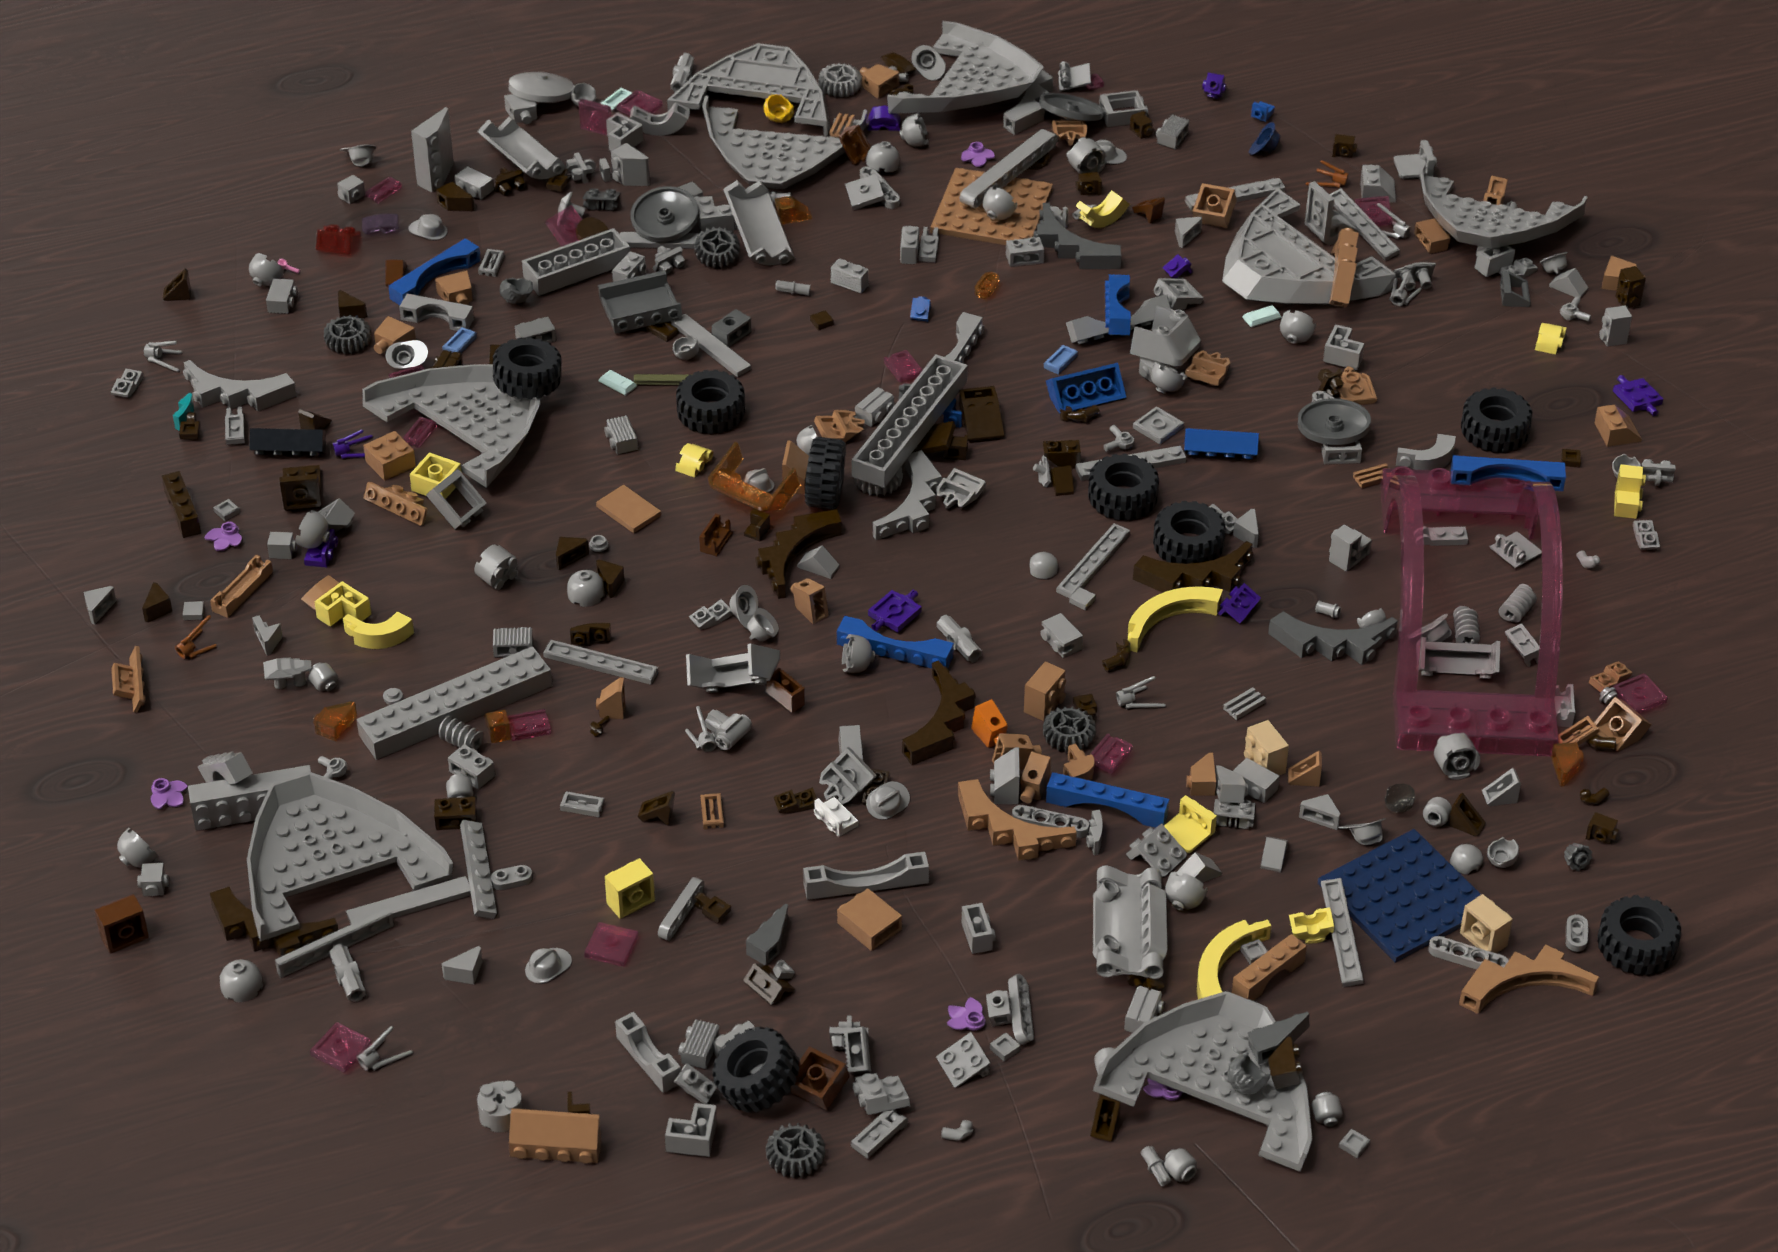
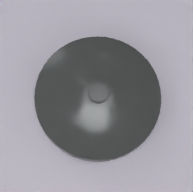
M1045 93L1041 95L1039 101L1042 108L1066 120L1097 121L1101 120L1104 114V109L1097 103L1073 95Z
M672 186L658 187L644 193L635 201L631 209V221L634 230L641 237L654 242H668L683 237L693 229L699 216L698 205L692 194L682 188Z
M1344 399L1317 400L1304 406L1298 414V428L1300 432L1310 440L1322 444L1342 445L1358 441L1369 432L1371 426L1369 412L1363 406Z

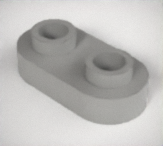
M526 865L500 869L491 875L492 886L497 890L524 886L532 881V870Z
M1571 915L1566 923V946L1572 951H1583L1588 941V921L1581 915Z

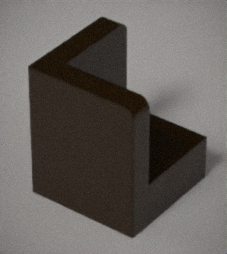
M753 509L750 512V525L744 531V536L760 541L770 529V514Z

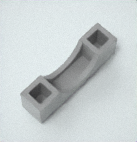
M407 294L399 306L401 320L418 323L426 318L437 317L446 320L450 325V329L456 331L461 327L469 329L474 320L473 306Z
M231 751L221 755H210L202 760L203 764L198 766L206 783L226 779L229 784H235L253 774L242 752L234 753Z
M632 1012L615 1021L617 1039L658 1088L664 1093L677 1086L678 1084L674 1080L680 1074L681 1067L669 1053L662 1055L656 1049L644 1023L638 1016Z

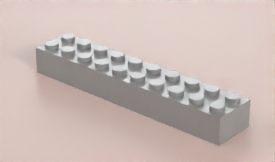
M935 354L853 457L852 477L885 488L959 393V389H962L966 384L968 365Z
M532 646L356 719L359 737L376 760L439 734L440 724L448 716H452V720L455 718L459 722L466 723L552 687L551 669Z

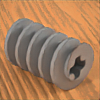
M1520 584L1499 608V615L1504 620L1515 623L1519 622L1537 602V597L1531 587L1526 584Z
M1467 606L1457 607L1453 612L1456 643L1477 644L1480 641L1477 612Z
M452 716L446 717L439 727V737L459 748L465 744L477 750L484 739L482 731L478 732L476 728H472L470 725L465 726V723L459 722L458 719L454 718L452 720Z

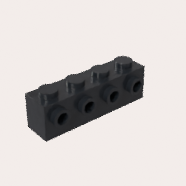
M250 428L249 450L255 451L256 455H266V451L273 452V455H284V452H291V455L298 456L302 455V452H309V456H320V453H325V430Z

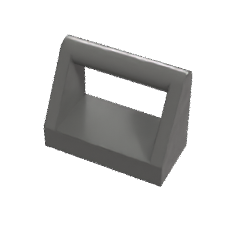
M1502 271L1500 280L1502 306L1529 307L1531 302L1528 281L1510 271ZM1511 287H1522L1523 296L1511 291Z

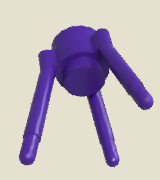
M359 430L337 440V442L333 443L336 457L341 456L342 459L365 457V453L347 454V452H350L349 446L371 439L373 436L368 435L348 442V440L364 432Z

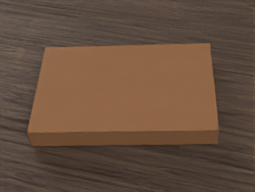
M625 485L620 486L596 502L597 508L632 533L637 532L661 516L659 509Z

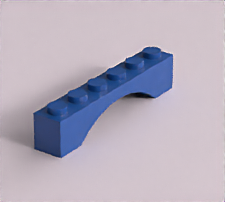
M466 238L390 284L388 286L390 300L400 305L407 294L418 296L421 289L433 278L449 271L466 269L481 261L479 246Z
M1109 274V281H1105V328H1109V334L1130 335L1131 312L1120 305L1121 302L1129 298L1130 275Z
M1453 455L1451 484L1471 485L1485 479L1512 478L1529 482L1544 490L1563 491L1566 479L1565 463Z
M844 616L837 629V645L844 646V643L848 644L849 639H846L849 634L859 635L870 642L872 651H875L876 655L932 668V663L939 660L947 669L953 658L954 643L936 638L917 642L894 640L875 632L863 620Z
M1052 772L1047 785L1046 803L1063 807L1081 803L1106 805L1129 814L1145 826L1154 828L1160 824L1165 825L1168 817V798Z

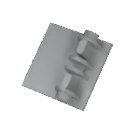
M1066 61L1060 64V71H1058L1060 91L1091 84L1089 63L1070 68Z
M1515 532L1507 537L1503 534H1498L1495 537L1496 543L1490 546L1494 552L1514 568L1543 553V551L1519 532Z
M1215 799L1214 814L1217 816L1216 826H1226L1227 817H1229L1228 827H1230L1231 817H1235V828L1237 827V818H1239V828L1249 829V827H1253L1255 803H1251L1249 800H1244L1243 803L1219 802V799Z
M971 1032L936 1056L954 1088H957L975 1074L982 1077L989 1074L988 1065L991 1063Z

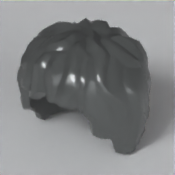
M506 278L500 284V295L508 303L520 304L525 302L533 291V283L531 280H525L524 278Z
M1248 1052L1240 1054L1229 1064L1227 1072L1228 1081L1234 1089L1242 1094L1257 1093L1270 1079V1074L1262 1072L1250 1059Z

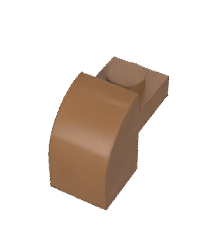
M1491 176L1488 191L1485 193L1483 201H1488L1494 205H1503L1508 179Z
M1076 744L1068 746L1069 762L1064 764L1063 775L1092 781L1094 774L1093 755L1085 756L1084 751L1080 750Z

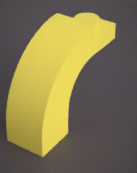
M1113 191L1096 207L1090 208L1081 201L1076 205L1081 210L1079 212L1081 214L1080 218L1095 228H1103L1112 224L1130 206L1127 201Z
M396 612L387 621L378 624L365 623L349 614L343 618L345 632L354 637L355 645L364 648L383 649L402 643L414 633L412 619L399 612Z

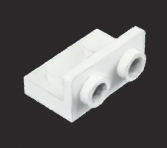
M835 797L824 803L819 798L815 800L814 813L816 817L821 819L828 829L833 831L838 837L858 827V820Z

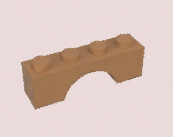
M1290 934L1233 977L1232 993L1254 1001L1262 995L1267 983L1275 974L1283 969L1291 973L1305 962L1307 945Z

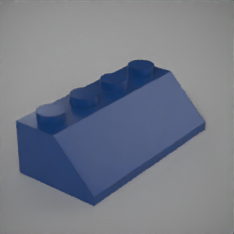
M1118 363L1046 380L1049 397L1059 414L1060 408L1066 411V406L1076 410L1126 398Z
M1186 428L1184 451H1188V455H1198L1199 452L1206 453V456L1217 457L1218 453L1224 454V457L1235 458V455H1242L1243 459H1253V456H1257L1259 433Z

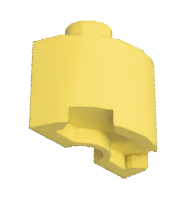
M1541 323L1535 350L1556 354L1557 349L1562 347V337H1565L1566 327Z
M687 443L680 451L682 457L680 463H676L675 471L695 478L703 470L705 463L712 459L714 452L704 447Z
M1330 907L1317 909L1312 915H1305L1303 912L1289 915L1293 935L1296 938L1305 940L1307 944L1324 941L1326 935L1334 932Z

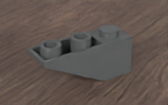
M785 903L780 909H777L773 916L763 922L760 928L754 934L749 935L746 940L747 955L763 965H768L780 953L788 922V904Z
M1308 1011L1248 1032L1249 1047L1258 1065L1268 1062L1270 1056L1287 1037H1291L1294 1043L1310 1027Z

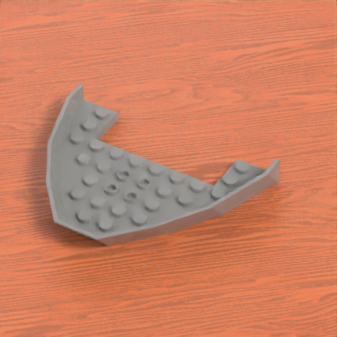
M943 21V34L933 46V49L939 54L959 56L931 96L909 94L908 92H899L897 96L888 95V113L944 112L1017 98L1035 81L1044 66L1024 50L999 36L960 23Z
M757 43L728 55L696 73L667 100L669 111L675 102L690 109H700L707 91L759 97L762 99H767L771 95L781 94L789 102L800 103L795 115V122L824 126V137L828 136L831 128L826 96L809 68L789 47Z
M705 96L702 107L710 138L730 167L750 186L760 180L766 188L786 189L817 173L845 153V149L838 137L734 129L738 109L709 107V97ZM863 110L862 119L854 120L852 126L860 125L862 131L866 128L867 110Z
M1425 162L1419 168L1425 205L1437 222L1458 242L1491 249L1523 243L1558 232L1585 215L1587 196H1584L1581 203L1575 207L1565 205L1562 202H1552L1546 215H1541L1539 212H1527L1521 208L1513 209L1508 208L1506 205H1494L1488 201L1480 202L1472 198H1461L1455 194H1449L1453 188L1454 181L1444 177L1437 178L1425 175L1427 164Z
M1276 188L1250 214L1237 232L1226 256L1222 282L1249 300L1288 304H1329L1335 258L1281 219L1300 210L1301 204ZM1372 256L1356 263L1349 301L1377 297L1392 291L1396 273Z
M493 364L430 368L377 381L363 388V407L384 421L389 422L415 408L481 451L483 454L461 465V471L486 488L515 457L529 432L540 405V398L518 399L515 396L511 397L507 393L501 392L493 381Z
M312 772L302 773L273 782L256 816L247 856L252 912L259 940H266L299 929V922L285 897L397 862L413 891L451 879L453 862L441 845L400 811L354 787Z
M1227 991L1184 1003L1143 1023L1104 1059L1093 1088L1095 1092L1134 1107L1144 1080L1148 1078L1267 1124L1269 1127L1258 1155L1297 1171L1301 1170L1312 1141L1308 1093L1303 1076L1300 1075L1301 1084L1275 1089L1270 1074L1269 1061L1258 1065L1249 1047L1248 1032L1256 1028L1268 1026L1276 1021L1266 1006ZM1245 1052L1249 1053L1250 1059L1262 1072L1270 1074V1079L1266 1085L1254 1094H1242L1234 1089L1228 1081L1227 1072L1229 1064L1237 1056Z

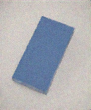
M461 327L442 346V349L452 353H462L477 338V332Z
M1062 345L1044 363V368L1059 375L1078 356V351Z

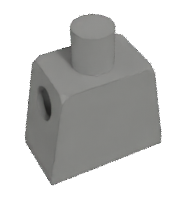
M514 94L504 95L505 109L515 123L523 122L524 124H530L532 120L537 119L536 101L526 100Z

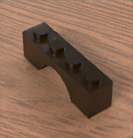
M180 471L162 475L164 491L168 502L173 506L182 537L186 538L201 534L199 518Z

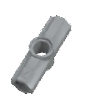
M684 53V55L680 56L678 65L674 66L671 89L674 92L679 90L691 78L694 57L689 53Z
M941 616L939 621H937V628L945 635L948 642L954 643V650L957 649L967 661L972 663L978 661L979 657L982 656V650L972 640L969 630L966 627L961 628L951 616Z
M335 945L329 952L332 963L335 966L334 969L338 983L343 986L348 1000L353 1002L360 1001L366 993L361 982L357 963L352 960L347 946Z

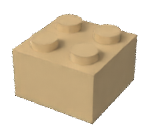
M1269 720L1248 727L1247 737L1245 738V758H1249L1277 775L1285 774L1289 749L1286 741Z
M1482 894L1465 905L1460 934L1477 948L1498 953L1508 945L1513 919L1508 913L1495 905L1492 900H1489Z

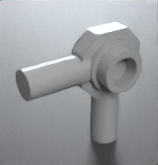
M1575 297L1571 303L1563 305L1560 310V314L1566 320L1579 318L1589 322L1591 319V315L1581 312L1577 308L1581 301L1579 297Z
M1116 425L1110 427V431L1116 436V439L1104 445L1105 451L1117 447L1127 450L1133 446L1134 438L1130 433L1121 432Z
M324 756L319 757L318 762L327 767V773L323 777L332 779L333 777H341L346 773L347 762L341 758L330 760Z

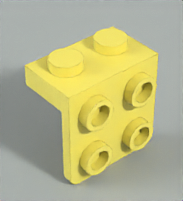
M1185 795L1180 799L1179 814L1164 826L1185 852L1191 853L1215 833L1217 816L1212 811L1198 804L1197 801Z

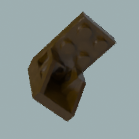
M320 465L283 468V477H279L284 510L322 507Z

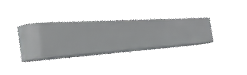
M1044 129L1038 131L967 186L960 194V202L973 208L979 207L983 204V198L989 188L993 187L992 190H996L1006 186L1052 150L1058 142V135Z

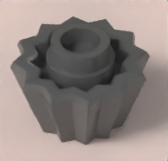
M1569 844L1564 851V858L1571 870L1576 869L1579 871L1580 869H1585L1586 865H1589L1590 860L1593 858L1591 856L1592 850H1589V846L1582 844Z

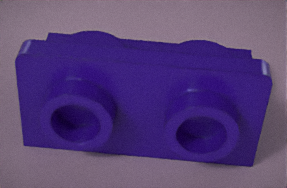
M330 529V537L326 543L322 542L320 546L307 550L304 558L305 566L327 568L329 560L333 558V549L338 545V537L335 536L334 529Z
M1245 583L1240 588L1236 586L1229 593L1231 598L1226 597L1219 605L1222 609L1218 614L1221 616L1226 611L1240 624L1261 597Z

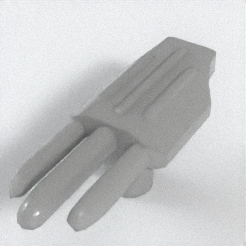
M1043 455L1042 461H1039V465H1034L1033 471L1038 472L1039 482L1044 487H1047L1051 483L1048 458Z

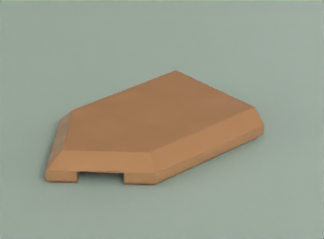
M1347 366L1341 376L1344 385L1338 390L1340 399L1349 400L1359 405L1374 404L1377 401V397L1370 376L1364 373L1360 374L1354 371V368Z

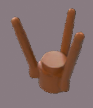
M1323 160L1320 161L1321 164L1336 172L1332 173L1316 169L1317 172L1332 176V181L1335 182H1316L1319 186L1340 188V185H1346L1348 173H1345V170L1339 169Z
M210 615L175 646V650L181 658L185 659L188 656L192 659L196 655L217 647L214 644L194 651L196 646L193 640L203 631L201 628L211 618Z

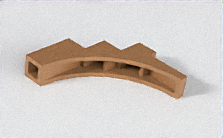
M1351 228L1341 229L1331 255L1335 256V268L1329 304L1345 308L1350 300L1358 249L1356 244L1359 232H1355Z
M978 779L958 782V798L968 831L988 828L993 845L1013 843L1018 861L1038 858V851L1076 846L1077 832L1075 826L1058 828L1024 822L1002 811L990 801L982 790Z
M1545 945L1535 960L1515 952L1504 968L1484 959L1463 988L1459 1005L1478 1014L1489 1002L1499 995L1513 989L1536 985L1562 986L1593 996L1597 989L1599 977L1572 963L1564 961L1565 953Z

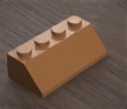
M511 1109L509 1132L510 1157L598 1163L602 1143L599 1115Z

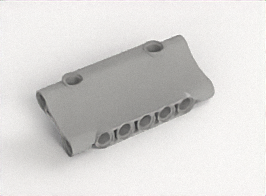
M1101 866L1097 870V890L1093 894V955L1097 959V973L1103 977L1132 974L1152 979L1160 978L1163 974V960L1167 953L1166 891L1161 889V872L1157 868H1148L1141 874L1134 875L1127 874L1111 866Z

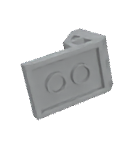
M1314 181L1309 183L1305 225L1327 245L1337 242L1341 229L1351 228L1357 232L1358 230L1349 221L1333 209V197Z

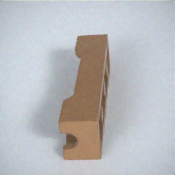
M255 555L247 563L245 570L222 592L219 591L210 600L212 611L228 618L273 573L272 562L266 560L264 563L260 556Z

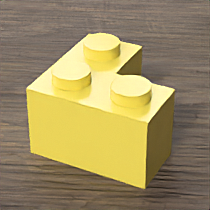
M1620 464L1615 489L1614 516L1636 519L1637 513L1641 512L1643 501L1639 500L1642 499L1643 494L1641 486L1645 485L1646 475H1643V467Z
M343 581L314 601L317 618L329 626H332L347 614L361 621L371 615L369 598Z

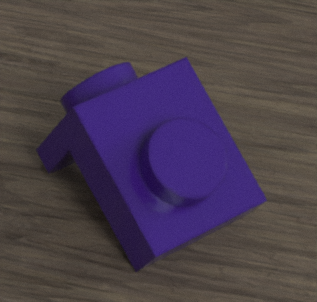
M1179 254L1162 267L1173 279H1177L1186 270L1190 274L1193 273L1190 268L1192 264L1186 257L1182 259Z

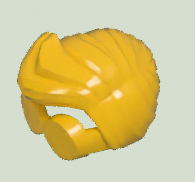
M781 94L771 95L765 101L764 113L770 121L784 123L793 117L794 106Z

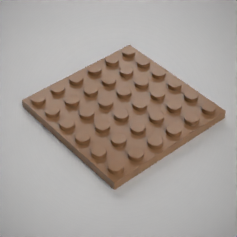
M955 168L930 227L931 233H933L934 227H938V234L1006 245V241L1033 237L1034 231L1037 230V224L1040 223L1039 210H1042L1043 203L1048 202L1053 184L1014 178L1002 190L1012 195V201L1014 204L1017 202V208L1009 218L993 220L987 216L983 204L973 208L960 202L961 192L985 172Z

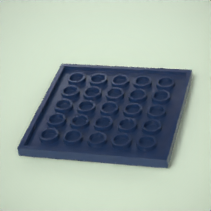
M1415 829L1319 877L1317 883L1321 887V881L1342 879L1349 916L1395 963L1428 946L1431 938L1435 936L1445 937L1460 929L1465 905L1481 895Z

